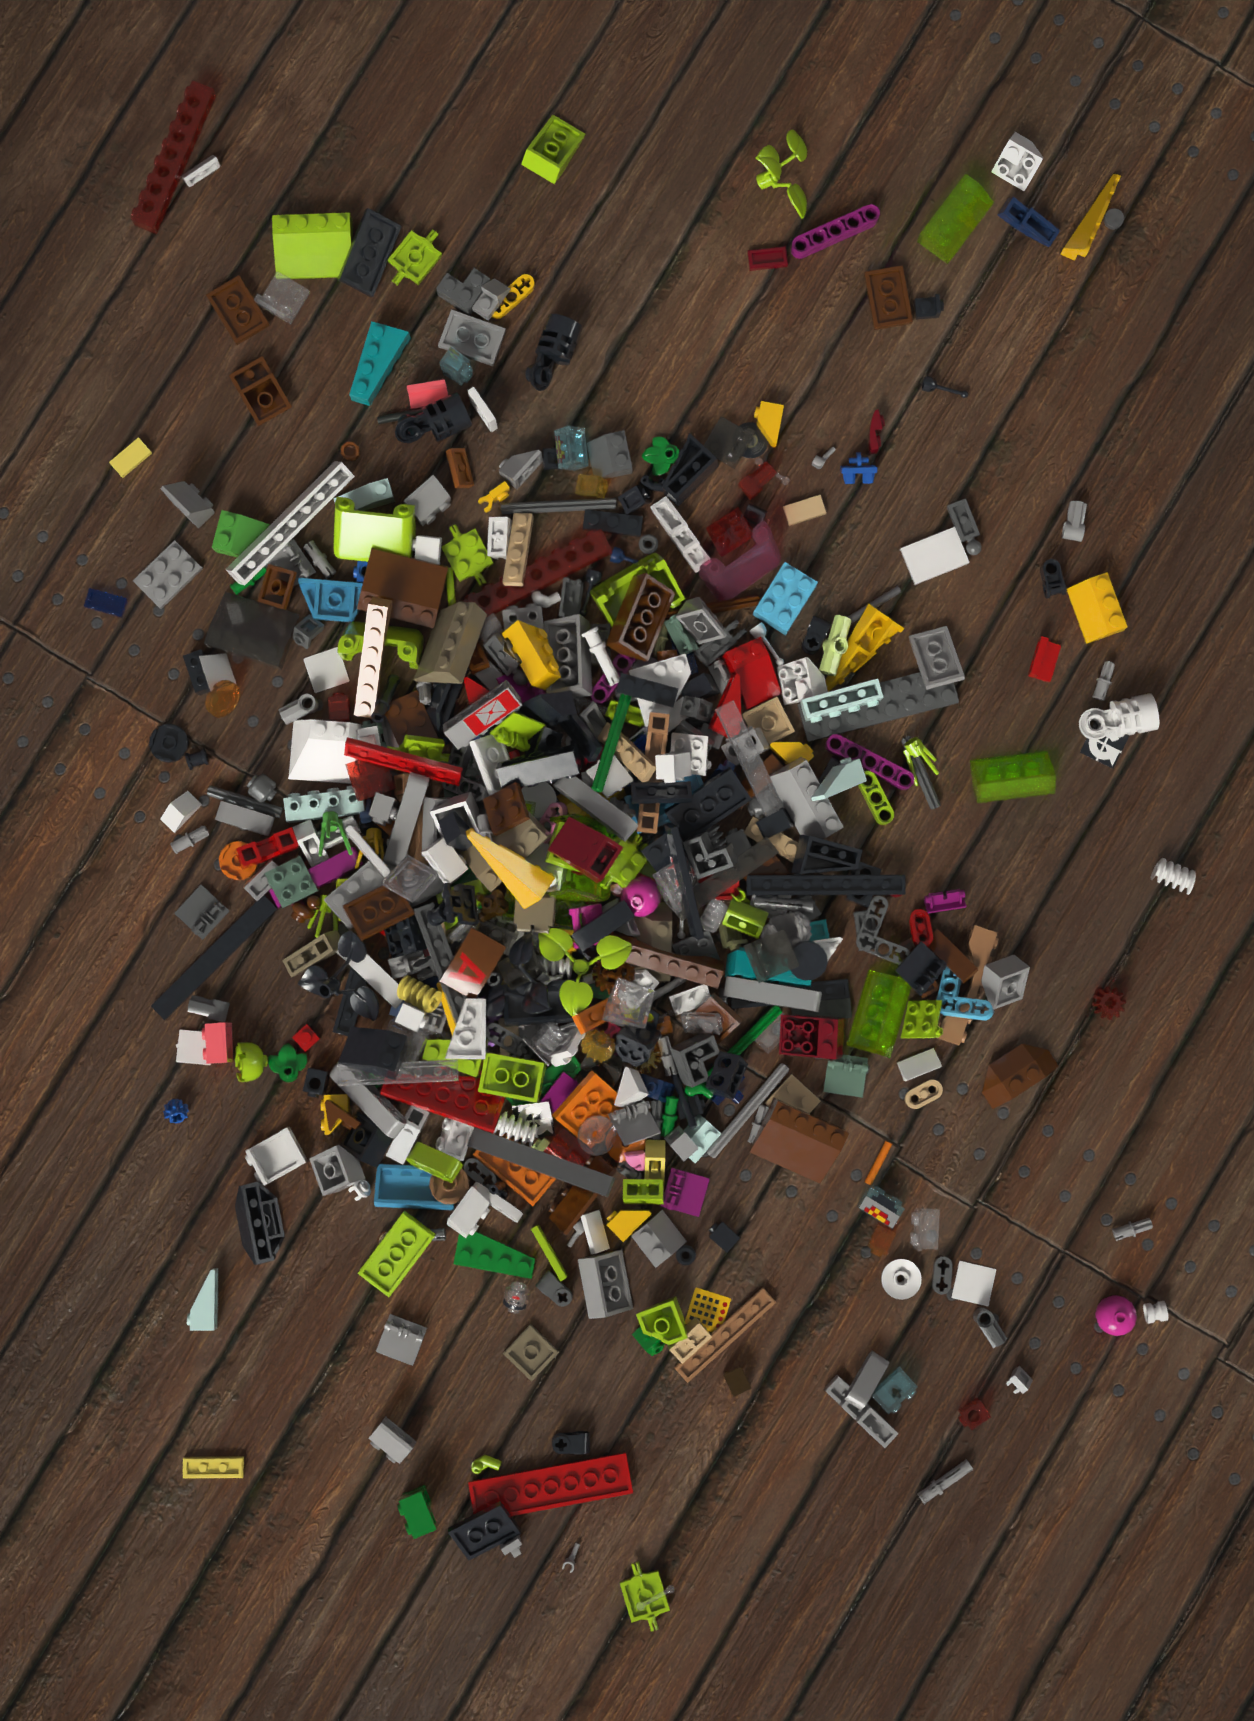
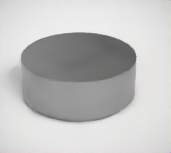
M1110 209L1104 216L1105 226L1112 230L1118 229L1124 221V215L1119 209Z

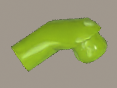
M483 1455L473 1461L471 1469L475 1474L481 1473L487 1467L498 1471L502 1461L488 1455Z

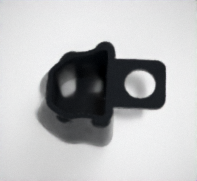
M643 1006L638 1021H630L629 1024L617 1033L615 1049L622 1061L637 1067L649 1060L654 1051V1046L662 1037L661 1032L656 1029L660 1016L657 1011ZM651 1013L654 1017V1021L647 1022L644 1018V1014Z

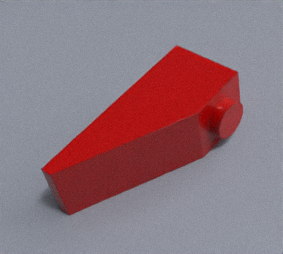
M737 673L730 676L708 726V729L727 738L736 736L741 729L740 675Z

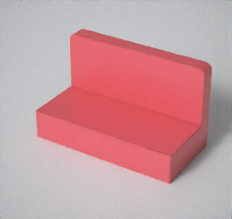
M445 380L407 385L411 410L422 408L448 396Z

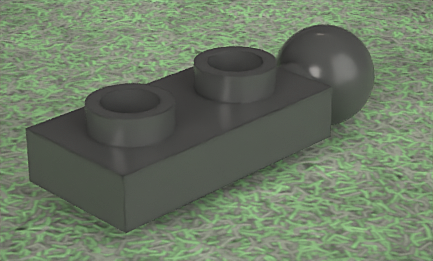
M963 499L947 505L961 543L967 541V552L970 555H978L981 552L982 546L979 541L975 540V537H978L980 533L967 500Z
M500 633L494 634L484 645L485 649L506 676L514 674V682L520 686L525 685L528 682V678L524 671L519 669L520 664L503 651L504 639Z

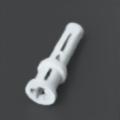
M594 627L581 635L586 638L590 646L589 651L595 654L610 686L619 683L620 677L605 650V641H602L597 632L598 627Z

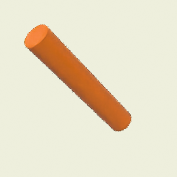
M884 1142L864 1181L865 1183L872 1185L892 1146L891 1143Z

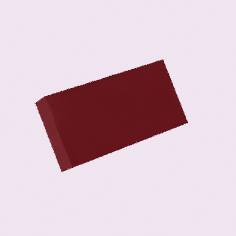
M786 246L747 250L749 271L788 267Z

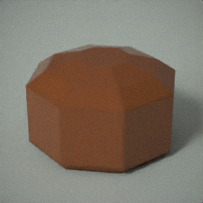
M347 441L341 446V455L346 461H355L360 456V448L355 442Z

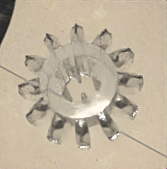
M711 899L700 918L702 928L711 933L716 932L728 910V906L720 900Z
M552 1022L544 1023L532 1037L531 1046L542 1056H549L560 1046L564 1033L556 1024Z

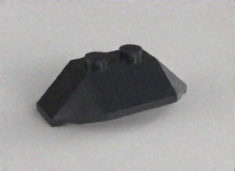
M467 668L465 677H468V674L470 672L469 668ZM464 680L462 684L433 683L432 689H434L431 702L427 703L425 707L439 739H442L445 735L443 724L449 720L450 715H453L465 684Z
M260 1182L241 1185L238 1188L235 1211L242 1246L254 1265L274 1261L285 1238L278 1199L262 1186Z

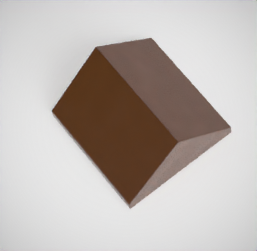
M268 564L258 602L287 610L298 573Z

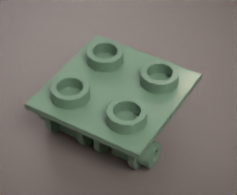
M301 856L264 873L282 908L318 891Z
M843 1055L839 1059H828L823 1092L863 1098L865 1077L868 1071V1058Z

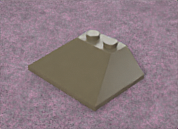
M660 902L656 910L648 916L633 917L640 932V935L638 937L633 936L634 938L649 946L671 953L672 903ZM633 965L635 970L646 969L657 981H670L671 975Z

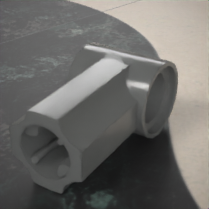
M192 995L188 1004V1012L225 1022L230 1003Z
M979 1307L974 1311V1321L978 1324L992 1348L1003 1344L1007 1337L995 1320L994 1315L985 1307ZM987 1313L988 1319L985 1322H980V1315Z

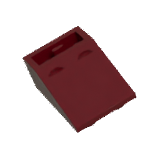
M568 817L548 848V851L588 878L599 883L604 879L623 847L602 833Z
M782 1014L779 1054L825 1059L842 1058L845 1018Z

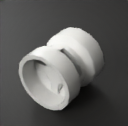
M1158 1301L1154 1305L1151 1303L1143 1304L1144 1316L1148 1324L1154 1323L1155 1320L1168 1321L1165 1301Z

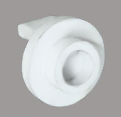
M365 1180L354 1184L348 1190L349 1192L353 1190L357 1192L356 1201L362 1197L369 1196L371 1193L370 1185Z

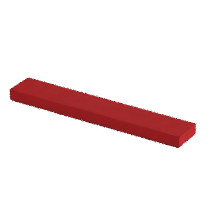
M347 737L345 742L344 756L408 773L413 772L456 786L460 784L463 769L461 767Z

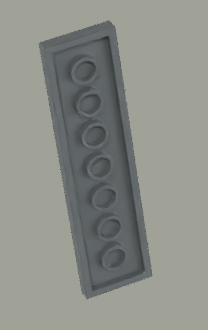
M920 672L880 682L883 699L879 701V705L868 707L867 705L860 706V710L851 713L848 710L842 711L840 716L830 718L829 715L824 716L821 721L815 723L805 721L801 704L799 703L797 706L807 742L830 737L833 734H842L958 704L959 700L954 682L926 690Z

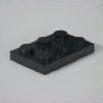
M499 1501L448 1527V1533L469 1561L520 1535L521 1529L502 1502Z

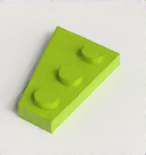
M451 1039L427 1040L422 1059L474 1077L479 1076L484 1059H444Z

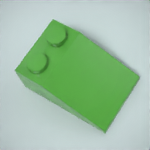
M222 510L212 548L217 553L238 557L270 524Z

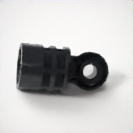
M559 314L548 315L535 350L538 356L535 363L527 367L525 373L527 381L536 390L543 391L549 386L554 363L570 365L583 329L582 325L575 320Z
M455 392L422 407L423 412L417 415L406 414L401 416L395 428V437L402 443H412L431 430L438 442L471 427L472 423L458 392Z

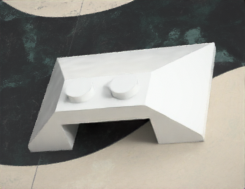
M311 719L295 720L293 722L289 779L367 785L369 762L344 756L347 737L358 740L356 730L362 729L361 726L363 725Z

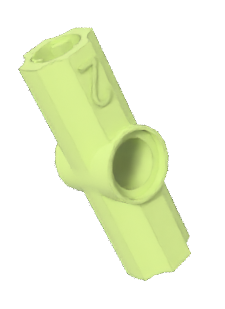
M835 615L829 637L823 641L824 654L819 668L822 674L836 676L841 656L848 649L846 639L852 622L848 617Z

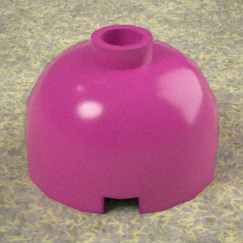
M638 876L627 887L622 889L620 899L625 900L636 917H644L656 910L660 903L661 893L657 888L658 885L648 877Z
M1118 1295L1109 1296L1101 1300L1095 1313L1099 1327L1107 1334L1113 1336L1129 1333L1137 1320L1136 1309L1133 1304L1125 1297Z

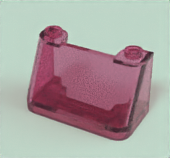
M762 521L753 529L752 537L755 545L752 549L725 567L716 558H712L700 566L699 576L718 601L734 598L779 565L781 554L772 531L765 521Z

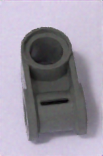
M549 1270L535 1285L558 1306H567L572 1301L573 1295L570 1289ZM559 1292H560L561 1294H563L564 1292H566V1293L568 1294V1295L566 1296V1298L568 1299V1301L563 1300V1301L561 1302V1301L559 1300V1298H560Z

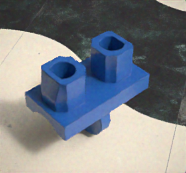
M856 452V458H849V464L856 465L840 466L844 483L855 484L856 473H862V483H873L875 473H877L876 465H861V463H869V458H861V452Z

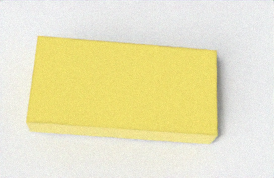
M138 437L109 463L124 478L149 457L152 452Z

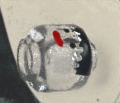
M512 1282L505 1288L502 1300L503 1305L511 1313H519V1311L525 1310L528 1307L530 1290L524 1283Z

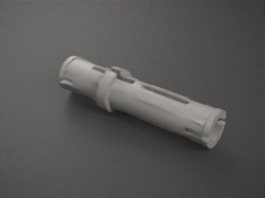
M965 1459L938 1480L931 1481L932 1484L918 1492L917 1495L925 1505L929 1500L938 1494L942 1495L946 1488L973 1471L972 1466Z

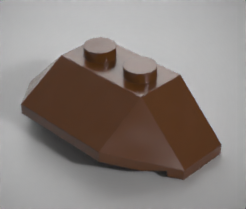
M1020 1044L988 1065L982 1094L991 1108L994 1109L1046 1078L1059 1066L1048 1049Z

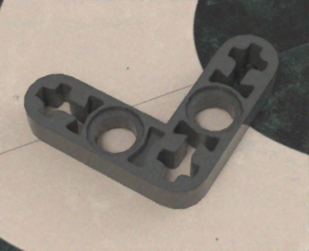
M470 744L466 747H461L459 750L453 745L447 764L455 766V761L460 758L461 763L459 767L463 768L459 786L442 782L443 788L458 795L472 792L476 802L484 803L483 799L489 796L486 786L464 777L472 754ZM465 783H468V791L464 793L463 786ZM475 790L482 792V795L474 793Z
M876 896L870 902L856 939V945L864 952L900 965L902 962L899 961L898 956L893 955V959L889 958L892 953V947L897 948L895 950L897 953L905 951L906 956L910 954V951L903 946L877 937L888 908V902L884 897ZM882 900V904L885 906L879 909L878 914H882L881 918L869 914L870 911L875 912L876 906L873 903ZM869 918L877 920L878 926L875 929L867 927L866 921ZM866 936L871 943H874V939L878 940L874 952L870 950L872 948L870 945L862 947V943L859 942L860 938L864 939ZM882 943L889 946V952L885 955L878 952V946Z
M486 1023V1039L511 1053L509 1055L511 1057L517 1056L522 1059H531L534 1051L522 1038L496 1023ZM489 1028L500 1034L499 1037L490 1035ZM510 1035L512 1044L506 1047L503 1040L506 1036ZM521 1047H525L527 1050L526 1054L522 1053Z

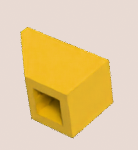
M347 1094L324 1095V1099H321V1111H324V1119H321V1130L325 1131V1135L332 1134L343 1121L340 1119L333 1130L329 1131L325 1108L326 1100L330 1099L350 1113V1097Z

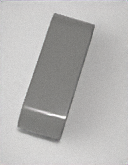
M224 801L220 802L215 817L217 821L265 836L270 835L275 817Z
M871 1351L847 1390L844 1399L862 1410L887 1369L889 1361Z

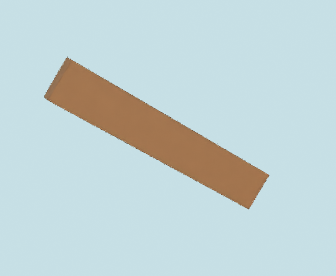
M762 1287L710 1334L712 1338L683 1364L679 1362L674 1367L676 1371L688 1383L769 1310L776 1301Z

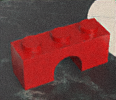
M291 827L275 833L265 840L254 841L238 847L235 853L242 870L296 850L299 844Z

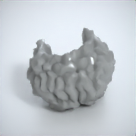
M801 911L784 912L783 915L779 914L774 916L773 919L770 918L769 922L762 929L761 937L764 945L770 951L777 954L790 953L795 944L809 941L810 936H812L809 918L802 914Z

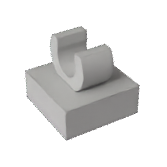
M1018 1366L1013 1370L1006 1385L1008 1386L1013 1383L1016 1386L1013 1392L1016 1394L1021 1391L1024 1394L1029 1390L1033 1380Z
M520 1535L500 1544L504 1555L511 1552L515 1558L522 1554L519 1550V1546L522 1545Z

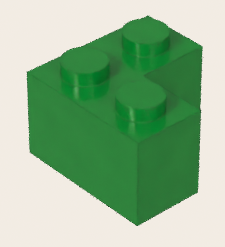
M425 1484L403 1493L399 1499V1504H397L400 1515H404L407 1521L405 1523L408 1535L412 1534L413 1539L433 1532L438 1527L431 1510L432 1502Z

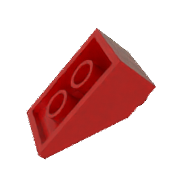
M761 637L729 650L722 656L730 676L735 673L740 675L741 699L746 710L782 694L769 653Z

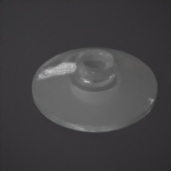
M592 1116L586 1119L578 1131L579 1145L590 1155L598 1156L607 1153L613 1147L616 1140L614 1124L603 1116ZM597 1131V1136L593 1138L592 1133Z

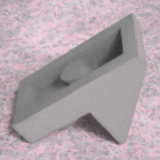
M495 278L482 285L483 293L472 307L474 312L488 321L511 290Z

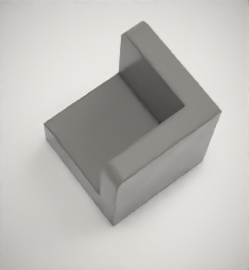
M680 1126L664 1138L683 1161L698 1150L697 1145Z

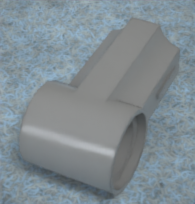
M1070 501L1067 520L1062 530L1063 539L1082 542L1085 532L1084 519L1087 504L1084 502Z
M303 694L299 699L278 710L283 721L288 725L309 713L316 712L319 708V702L314 696ZM312 699L313 705L308 709L305 708V701Z

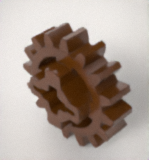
M596 961V967L592 968L595 986H600L602 992L607 989L608 994L612 990H615V993L618 994L619 989L625 992L626 985L631 987L632 981H635V967L630 963L624 962L618 968L605 969L600 961Z

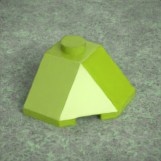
M676 1297L657 1303L636 1314L643 1333L650 1337H655L665 1344L671 1345L688 1338L684 1316Z

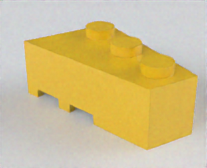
M517 620L502 633L505 639L509 638L513 645L511 648L513 654L517 653L522 661L520 666L532 686L546 690L561 677L559 666L553 655V649L547 639V633L542 628H537Z

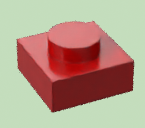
M308 1024L292 1037L305 1052L321 1039Z

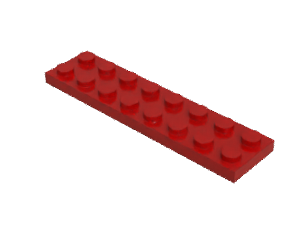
M626 1452L468 1481L473 1514L499 1501L502 1502L511 1516L633 1493Z

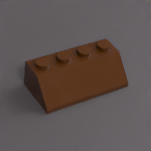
M647 573L633 576L606 645L619 654L648 661L675 592Z

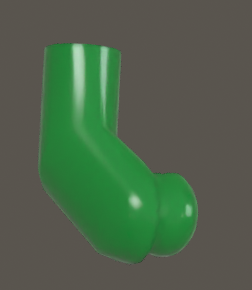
M704 1083L693 1088L690 1086L685 1087V1093L688 1097L703 1094L710 1099L713 1096Z

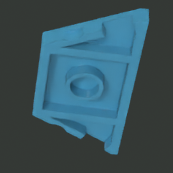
M298 578L299 586L313 619L342 622L354 621L360 611L357 609L363 583Z

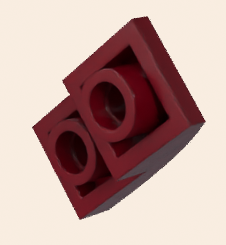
M879 409L874 411L869 426V455L876 454L879 447H881L880 436L876 434L881 433L885 422L883 415L879 414Z

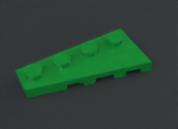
M572 1056L570 1062L565 1065L555 1067L551 1064L546 1067L540 1101L563 1072L574 1078L582 1069L575 1056ZM506 1097L512 1106L536 1103Z
M476 1231L473 1236L469 1234L467 1238L459 1234L453 1264L532 1279L536 1258Z

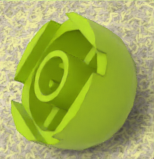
M238 1042V1046L235 1048V1067H238V1070H240V1073H236L239 1082L254 1081L263 1073L264 1067H267V1055H263L262 1049L254 1043Z

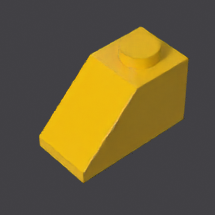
M761 401L760 407L756 406L754 418H757L756 425L769 444L776 448L784 405Z
M772 742L769 745L770 749L786 765L800 757L805 758L809 763L814 757L812 754L814 751L806 743L803 745L801 742Z
M614 1210L607 1217L609 1222L606 1225L624 1242L652 1213L649 1210H620L618 1213Z

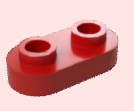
M916 909L909 917L913 943L917 946L920 942L919 938L923 937L925 941L922 942L929 947L933 941L929 914L925 910ZM916 919H920L922 923H917Z

